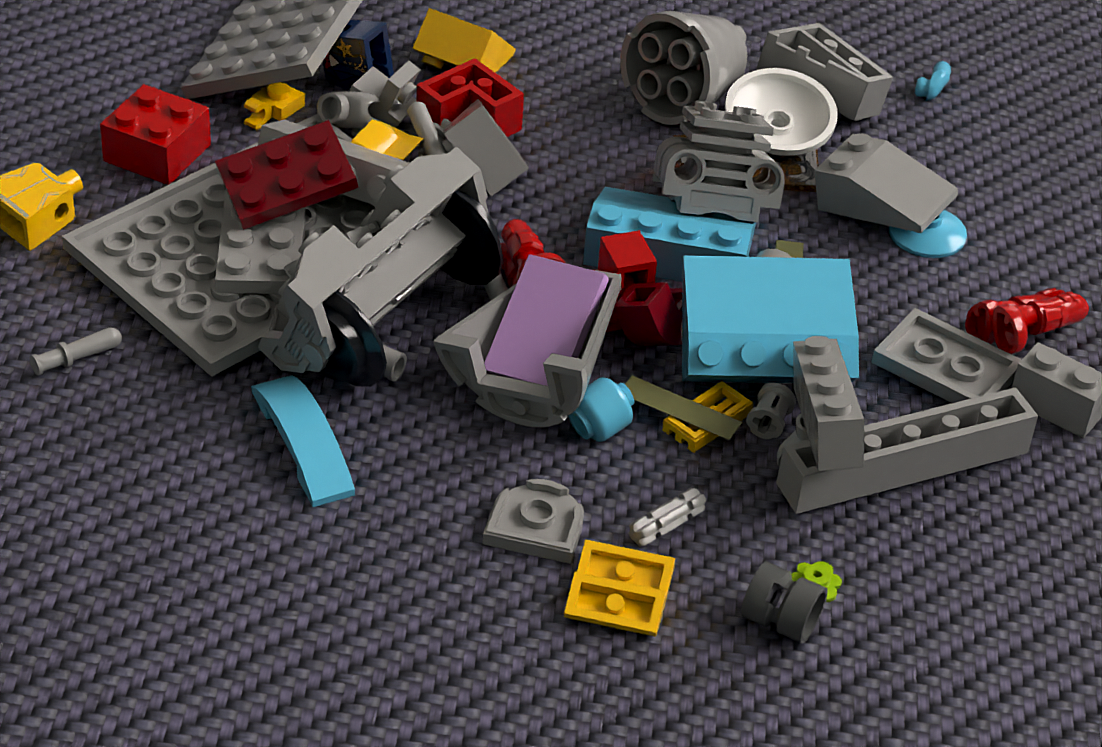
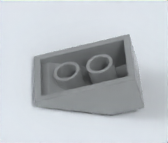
M852 134L814 170L818 210L922 233L958 195L957 187L887 140L872 138L867 134Z

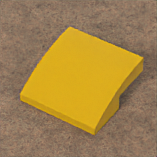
M585 539L577 572H574L564 617L656 637L673 576L675 558Z

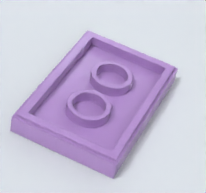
M529 254L484 362L487 373L548 386L543 363L552 353L578 358L609 281L606 274Z

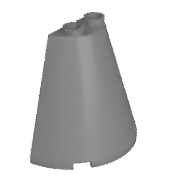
M595 270L605 273L609 281L579 356L574 358L552 353L543 363L548 386L488 374L484 362L516 284L439 335L433 341L437 354L456 384L460 386L465 382L479 396L476 403L494 415L507 421L530 427H547L561 423L579 407L584 398L618 294L621 290V274Z

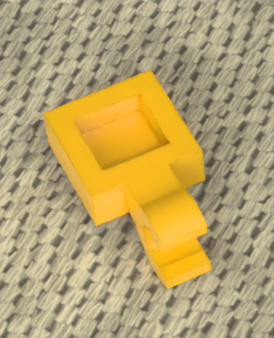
M284 82L268 84L244 103V108L252 111V114L244 120V124L257 130L271 118L279 121L285 120L305 106V93Z

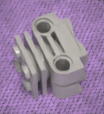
M695 101L694 107L683 106L682 114L690 122L681 121L680 130L687 137H669L659 145L656 152L652 180L662 183L661 193L669 195V199L676 202L679 212L701 215L719 212L728 214L737 220L758 222L760 207L780 209L785 182L784 172L764 152H770L771 143L762 135L773 136L774 130L763 119L764 116L756 114V109L742 106H734L733 112L716 110L717 104L705 101ZM687 157L686 162L682 166L674 168L680 158ZM763 167L762 172L758 176L753 177L755 171Z

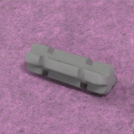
M690 488L678 495L679 498L674 497L648 512L647 516L643 515L631 522L629 525V537L638 546H645L656 540L655 534L657 537H660L686 522L688 518L703 512L706 502L704 494H700L697 488Z

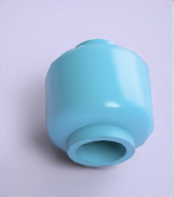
M598 378L587 386L581 404L569 415V419L581 437L584 439L591 437L598 442H603L632 422L633 411L631 406L635 403L634 397L624 383L616 384L609 378Z

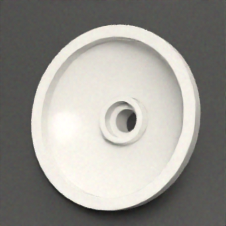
M783 68L759 69L740 77L730 87L724 108L728 112H733L734 106L756 109V114L763 115V119L774 128L773 136L762 135L771 143L770 152H764L780 156L805 154L824 145L835 130L838 116L835 101L824 86L803 73Z

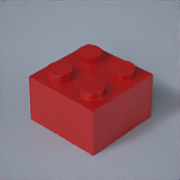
M145 84L100 123L104 162L167 185L171 184L211 145L209 107Z

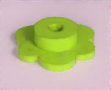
M818 561L814 564L799 563L796 572L791 574L793 581L803 577L826 587L828 591L826 602L835 600L837 589L842 584L841 577L833 574V567L823 561Z

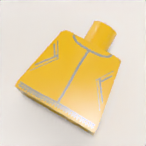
M32 163L0 175V229L29 251L46 241L72 222L75 217L73 195L83 190V183L78 173L70 169L56 176L40 163Z

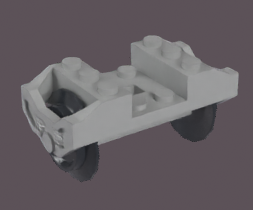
M457 146L449 153L419 156L405 167L398 164L387 174L383 180L386 187L372 202L375 209L361 223V226L377 221L381 231L375 236L369 232L354 245L333 225L321 236L315 232L302 243L298 249L302 255L288 270L291 277L278 291L281 298L274 310L269 331L261 338L258 348L280 370L304 373L305 371L321 372L338 382H347L356 387H371L384 377L387 364L383 343L373 327L379 320L439 269L443 270L453 279L469 285H487L500 274L503 263L502 249L497 228L488 212L486 204L488 196L481 169Z

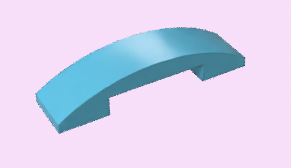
M293 375L252 385V394L266 420L272 418L297 465V479L312 507L355 496V487L338 442L325 415L307 387Z

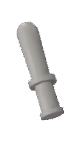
M109 327L69 344L60 342L56 344V349L39 355H30V364L37 376L43 374V371L60 365L67 368L73 365L74 360L117 347L121 343L122 335L118 329Z

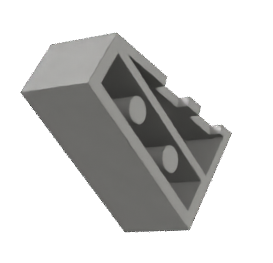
M820 23L768 32L756 70L766 68L789 69L813 78L831 94L835 101L837 112L854 121L880 115L893 76Z

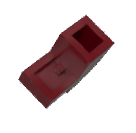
M668 282L632 284L614 306V311L626 337L637 346L681 345L682 288L670 289Z

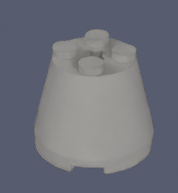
M662 11L647 15L634 27L631 33L626 34L622 44L620 68L625 88H631L634 96L643 107L641 112L650 119L667 125L680 124L681 121L687 122L689 120L682 114L683 106L694 107L695 101L715 103L730 89L736 80L745 75L747 65L745 31L740 26L734 25L729 20L719 16L675 11Z

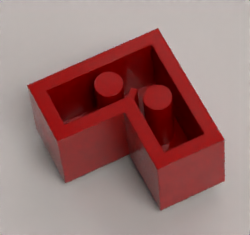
M476 58L417 84L416 102H423L432 121L441 125L444 118L452 122L473 102L479 99L507 137L522 130L524 93Z
M640 230L601 237L598 269L593 270L621 274V290L616 300L617 303L632 284L655 283L657 260ZM614 309L606 332L622 329Z

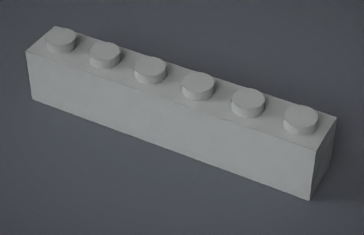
M1015 387L864 425V468L818 471L809 439L784 445L776 484L794 512L798 514L1028 453L1038 415Z

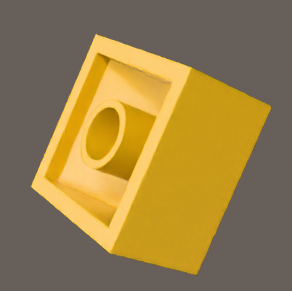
M431 8L428 9L412 48L423 56V63L442 70L444 65L454 68L476 58L495 73L513 57L516 50L491 30Z

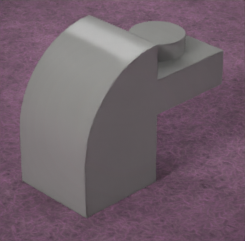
M408 61L388 78L373 66L352 85L350 91L375 94L381 102H372L368 106L369 115L374 119H379L381 122L397 127L409 115L407 112L408 107L416 102V99L412 96L417 90L414 82L420 69Z

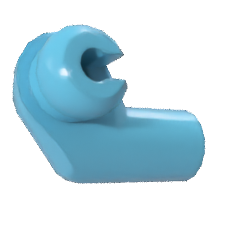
M945 61L937 62L934 65L931 80L925 77L918 78L915 88L916 96L927 97L926 100L936 98L950 79V65Z

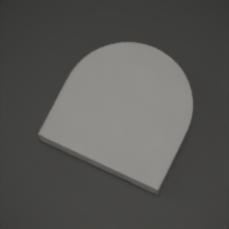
M545 479L526 480V485H521L511 490L506 488L496 498L483 532V545L571 564L583 528V507L569 494V489L560 483Z

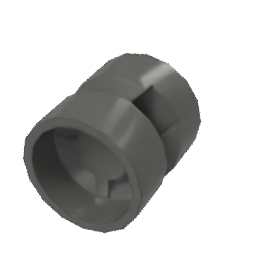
M765 561L758 568L749 584L742 603L741 615L764 627L774 623L777 625V632L804 644L818 623L828 591L826 587L803 577L793 581L790 571ZM781 595H785L780 605V608H777L776 606L781 598Z

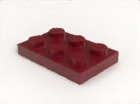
M329 120L215 161L218 173L243 230L359 188L357 178Z

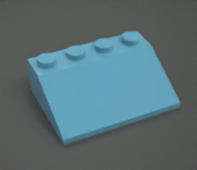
M604 187L593 203L586 226L583 265L598 267L601 237L640 230L657 260L655 277L682 282L683 255L749 257L756 222L737 220L728 214L719 212L701 215L681 213L677 209L676 202L671 201L669 197Z
M683 255L682 381L794 383L793 341H805L812 336L837 339L851 382L859 378V335L850 259Z

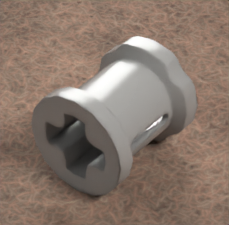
M768 383L760 389L757 398L759 403L757 407L749 411L746 418V423L750 427L751 432L763 439L778 438L783 433L785 427L784 418L794 410L796 404L795 395L788 387L779 383ZM779 396L780 399L775 407L772 403L775 397ZM766 416H769L770 420L767 426H763Z

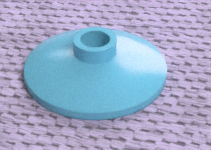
M943 210L922 233L891 226L888 228L890 237L896 245L913 255L925 258H943L954 255L964 247L967 238L964 224L959 218L946 210Z

